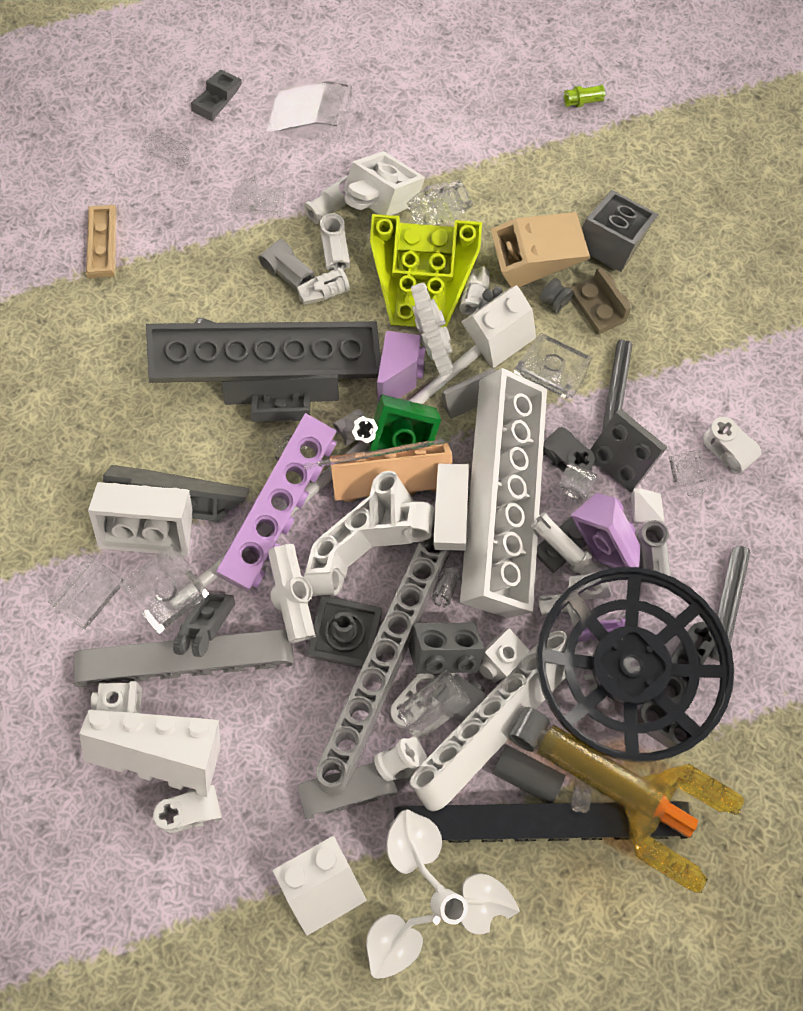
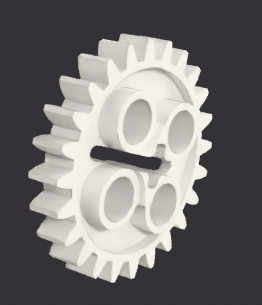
M424 282L411 286L415 306H412L416 318L417 330L419 333H423L421 334L423 347L426 348L431 360H435L440 376L453 373L454 368L449 354L452 353L449 342L451 339L447 327H440L446 324L442 311H439L435 300H431Z

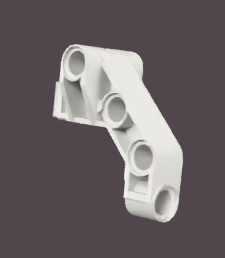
M385 471L377 475L372 483L369 497L314 542L304 577L312 586V596L338 594L340 589H342L348 567L372 547L412 544V542L428 540L432 535L435 508L425 502H414L395 472Z

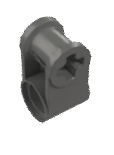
M559 427L544 441L543 456L546 455L553 461L552 465L558 467L574 481L582 482L589 479L595 461L594 454L578 441L570 431Z

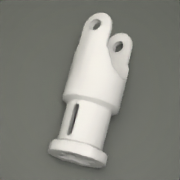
M348 175L323 190L321 196L312 202L307 201L303 204L305 214L315 224L320 223L321 218L326 214L334 213L347 205L339 185L347 180Z

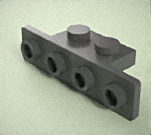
M336 374L253 381H222L224 403L226 405L251 404L252 422L300 421L305 413L310 415L311 402L339 400L338 375Z

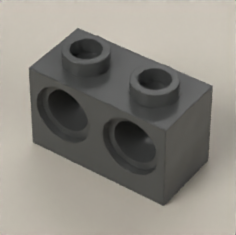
M475 622L414 623L408 646L416 674L478 672L485 650Z

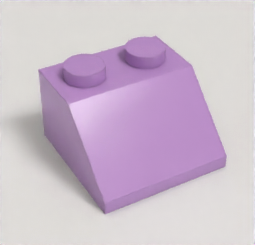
M386 331L377 380L378 402L381 394L401 398L416 388L417 378L423 379L426 348L421 347V335Z
M596 493L571 514L591 553L599 563L612 568L639 567L641 545L635 536V528L627 521L623 513V505L617 498Z

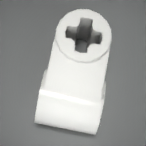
M727 417L715 419L711 424V428L703 436L705 446L722 461L725 467L729 466L731 468L730 471L736 475L746 470L762 454L761 448L756 441L746 435L733 420Z
M418 736L400 740L390 751H382L376 754L374 761L382 778L386 781H393L403 778L410 779L415 770L428 757Z
M210 786L208 797L197 795L196 790L193 789L185 794L159 802L153 812V819L156 825L165 832L176 833L192 827H201L203 822L212 819L215 822L221 820L222 815L215 786ZM170 808L179 813V815L174 816V823L172 824L163 820V817L168 815V809Z

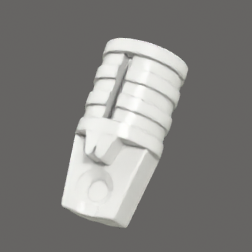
M484 266L473 269L465 284L459 307L463 314H473L479 309V303L485 301L482 293L489 289L490 272Z
M341 267L329 271V273H324L321 276H316L297 288L303 305L325 301L330 297L332 298L335 295L350 291L348 279Z

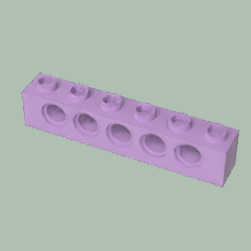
M306 413L304 414L215 573L216 576L246 592L249 591L251 586L255 588L259 586L266 573L261 568L266 559L270 560L268 550L281 546L275 542L281 532L287 535L295 519L290 517L295 506L301 509L308 497L309 492L305 491L309 480L315 483L323 467L318 464L323 455L327 457L331 455L337 444V441L333 440L337 430ZM303 446L311 447L315 452V457L305 458L301 454L300 448ZM290 471L298 473L301 477V482L299 484L289 483L286 479V473ZM274 497L283 498L287 503V508L281 511L276 510L271 504V499ZM260 523H267L271 526L273 533L269 537H262L258 534L256 526ZM246 549H252L257 553L258 561L254 564H247L243 561L241 553Z

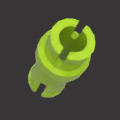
M603 85L585 88L575 86L572 90H565V95H563L566 107L575 105L578 108L587 103L603 102L605 100V88Z

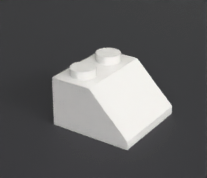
M517 285L504 291L461 321L492 368H495L536 338L533 310Z
M334 835L272 870L306 936L367 901Z

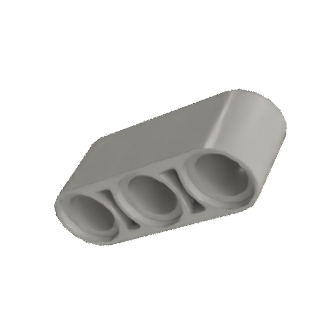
M375 762L356 767L347 788L339 795L333 796L323 792L317 778L300 783L297 786L305 819H313L315 814L325 812L327 815L345 810L346 806L357 803L359 806L377 801L378 797L389 794V797L398 794L395 780L386 781L383 779L375 766ZM341 772L324 776V780L330 783L336 782L341 777Z

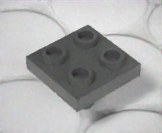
M620 409L612 417L590 450L594 454V462L631 493L639 486L667 449V446Z
M322 595L314 624L316 637L310 640L307 657L362 669L378 633L382 607Z

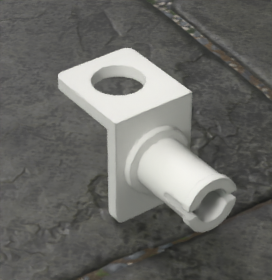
M591 574L569 577V587ZM608 582L600 584L602 586L601 589L597 591L585 590L579 596L582 600L605 598L611 596V590ZM562 594L540 596L539 606L543 616L550 612ZM568 604L561 613L569 612L575 627L580 618L570 604Z

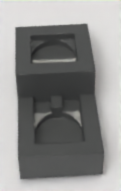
M220 69L206 81V90L191 102V111L213 121L236 94L242 84V79Z

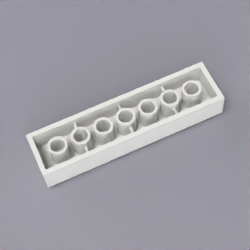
M501 368L479 382L460 603L505 618H512L533 612L538 532L531 525L533 521L538 522L536 518L539 516L547 389Z

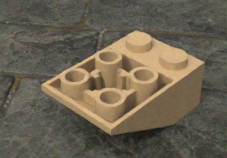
M577 212L515 218L491 229L501 272L511 288L516 285L521 287L590 259Z

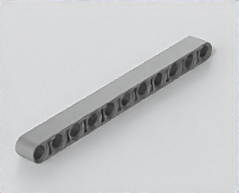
M468 488V506H469V494H470L469 488ZM434 525L431 537L428 540L419 542L317 765L316 775L319 786L328 795H339L347 788L409 648L413 624L420 623L451 550H440L438 553L427 551L430 548H434ZM424 573L427 574L429 577L427 579L421 580L417 579L415 576L417 574ZM412 599L417 601V604L409 607L404 605L403 602ZM395 626H401L406 629L401 634H394L390 631ZM385 653L391 654L394 657L389 662H381L377 659ZM373 681L381 684V687L376 691H368L364 688L367 683ZM358 710L368 713L367 718L362 721H356L351 716ZM343 740H352L355 743L353 749L346 752L339 750L338 745ZM330 770L341 772L339 780L333 783L325 781L324 776Z

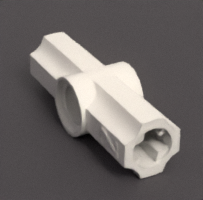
M285 544L269 549L268 554L275 580V586L271 590V600L273 605L282 611L289 643H297L316 637L308 606V601L312 598L313 594L312 586L304 576H301L294 544Z

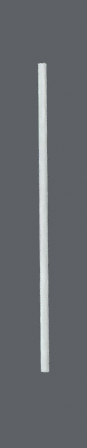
M475 344L452 364L454 368L453 373L437 376L409 401L419 404L427 401L482 354L477 345ZM359 442L346 454L366 452L369 448V442ZM331 466L317 478L315 483L311 482L306 486L305 491L309 492V495L304 504L333 480ZM287 503L282 508H280L279 511L285 510L287 508ZM295 506V508H294V510L292 511L291 515H292L296 510H298L299 508ZM262 523L256 529L262 537H266L273 531L267 523ZM250 549L244 550V551L241 553V557H242L244 554H246ZM225 555L170 601V604L177 611L218 577L215 573Z

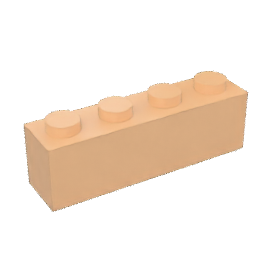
M440 443L330 456L335 501L352 502L358 498L369 497L374 479L385 471L395 472L410 495L423 490L436 492L438 464H453L449 444Z

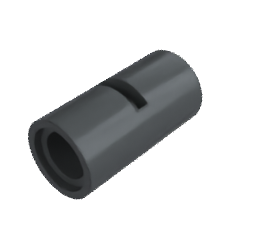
M507 744L492 772L493 775L546 803L554 802L566 777L565 774Z

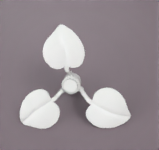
M408 809L403 810L390 827L386 844L387 855L393 867L401 873L408 874L418 867L421 874L435 888L436 892L433 894L430 903L433 914L411 918L406 923L396 914H387L377 919L370 927L366 940L370 974L375 979L390 977L401 972L416 960L422 949L423 938L417 930L411 928L414 925L430 922L438 924L442 919L449 924L461 922L468 931L474 934H485L490 932V923L493 917L502 915L508 919L520 911L508 889L489 875L474 874L466 878L462 884V896L439 884L425 868L424 864L433 862L441 851L442 837L440 831L431 820Z

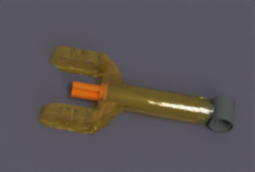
M524 707L508 734L509 739L520 748L530 752L535 751L538 746L537 754L624 806L630 823L629 835L636 857L688 890L702 893L708 878L702 873L700 867L649 835L655 832L660 821L688 838L696 830L699 820L670 803L677 787L718 812H727L734 815L740 813L745 799L736 791L690 764L640 777L607 756L589 748L554 724L547 729L550 720L543 713L531 707Z

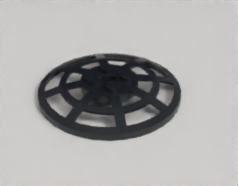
M617 567L602 570L582 578L569 587L555 602L545 618L538 638L536 652L537 675L542 693L551 712L562 727L577 741L593 751L610 758L628 762H655L675 757L692 749L704 740L719 724L728 707L733 690L735 669L732 648L721 621L709 604L691 587L672 576L656 570L639 567ZM628 580L626 599L606 602L593 608L591 611L579 596L585 590L601 583ZM641 582L651 583L667 589L682 598L689 606L675 618L659 606L639 601ZM570 604L580 620L569 635L565 652L546 649L554 622L561 611ZM625 610V626L610 632L597 619L609 612ZM639 611L656 617L667 626L657 635L647 629L638 627ZM698 615L705 622L714 639L720 665L699 664L695 644L684 628ZM586 627L599 641L593 656L574 654L578 639ZM676 635L685 649L688 664H677L671 661L665 644ZM632 657L639 662L640 670L638 673H629L624 668L623 662L625 658ZM546 663L564 666L568 687L578 703L566 715L559 708L551 692L546 674ZM574 667L593 671L598 687L586 697L577 683ZM671 677H687L688 684L685 693L678 705H676L663 691ZM720 678L715 704L705 722L699 726L685 713L696 696L699 679ZM608 696L612 700L623 704L624 722L607 717L595 707ZM653 700L667 714L658 720L638 724L637 705ZM588 714L603 726L615 731L624 732L625 751L614 750L595 742L579 731L574 725ZM676 722L690 735L683 742L670 748L650 753H639L638 734L658 731Z

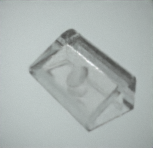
M445 670L397 707V710L409 734L423 739L470 703V699L452 674Z

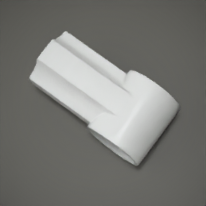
M336 213L326 214L320 221L326 269L332 271L341 267L344 271L350 268L345 223L343 218Z

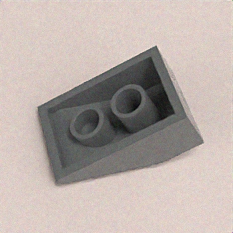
M611 190L586 218L582 226L590 257L600 260L610 269L622 272L659 214Z

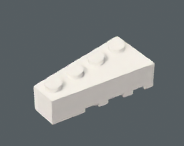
M101 710L88 711L79 733L84 762L118 772H123L127 769L137 772L139 778L150 781L154 777L168 781L170 787L181 790L185 786L195 789L197 795L208 797L220 752L219 720Z

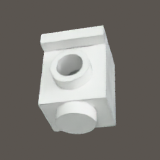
M130 681V683H99L98 692H93L91 696V709L141 714L142 687L136 681ZM112 695H119L116 703L109 704Z

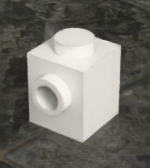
M508 628L497 635L484 648L479 671L484 677L496 683L507 677L531 651Z

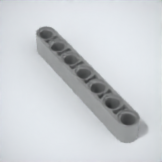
M272 630L214 636L212 641L209 640L208 650L204 653L203 657H195L193 655L192 644L194 639L190 640L189 648L185 651L184 655L174 653V640L83 649L74 652L73 684L76 687H85V684L97 683V686H99V683H117L119 680H128V683H130V681H149V677L160 676V679L180 678L181 674L192 673V676L212 674V671L223 670V673L244 671V668L255 667V670L275 668V665L286 664V667L294 664L293 643H289L286 630Z

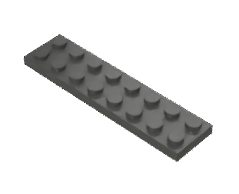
M377 321L146 324L149 383L253 381L329 374L338 375V379L378 378L381 354Z

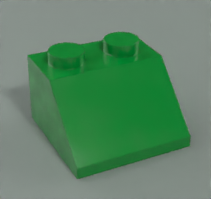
M381 394L373 418L378 428L375 432V439L369 442L368 452L434 444L441 422L437 408Z

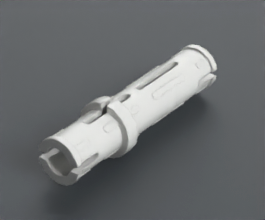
M542 513L536 518L537 523L533 521L531 527L570 564V569L574 573L588 575L602 571L591 560L592 555L588 551L583 552L546 513ZM599 584V585H596V586H594V587H592V588H593L594 590H598V589H600L602 586Z

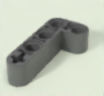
M697 622L687 632L694 643L698 638L697 635L703 637L702 644L696 650L699 664H704L715 642L705 622ZM681 641L671 655L672 663L678 664L677 659H683L688 662ZM671 677L668 683L675 692V697L669 698L676 705H678L685 693L688 684L687 677ZM652 700L640 706L637 711L638 724L649 722L646 718V710L654 711L659 719L667 714ZM673 722L665 728L646 734L667 748L681 743L676 739L674 729L682 728L676 722Z

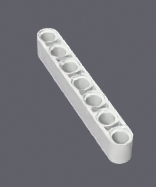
M563 631L551 632L546 649L565 652L568 641L566 633ZM537 645L412 774L410 785L428 810L437 811L445 807L509 739L508 734L524 707L537 709L545 700L537 675ZM546 663V674L551 692H553L566 678L564 666Z

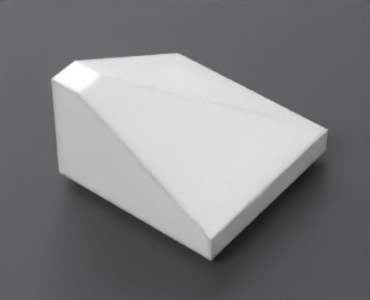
M634 489L631 494L634 523H647L651 520L664 522L661 494L643 489Z

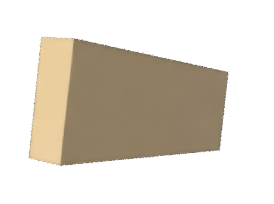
M116 205L88 206L86 275L88 278L115 276Z

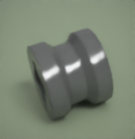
M554 278L545 286L539 300L544 304H550L552 310L555 313H559L572 299L574 290L570 287L565 288L558 278Z

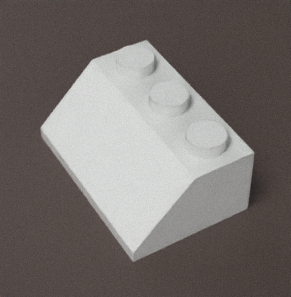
M97 483L88 512L99 549L189 555L192 524V504L189 490L150 487L146 485Z

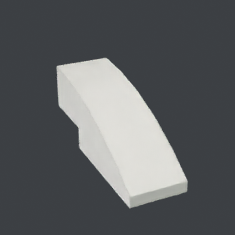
M438 464L434 524L435 550H466L469 464Z

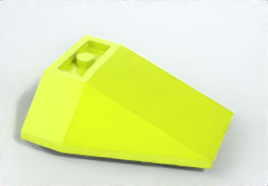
M372 214L370 244L390 325L417 327L412 306H415L411 286L424 282L431 300L434 299L439 311H442L446 324L440 327L448 326L480 252L482 222L455 220L454 227L400 223V216Z

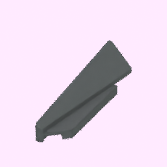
M111 465L103 475V483L189 490L192 504V519L219 522L229 511L240 503L245 502L249 494V488L118 465Z

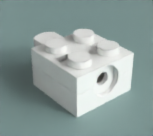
M383 151L352 162L344 192H346L345 201L355 209L362 210L369 207L375 214L394 215L416 205L425 177Z

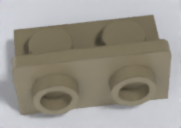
M602 267L596 269L594 278L571 288L574 290L572 298L598 335L627 321L631 310L630 302L625 295L619 292L613 277L607 274Z

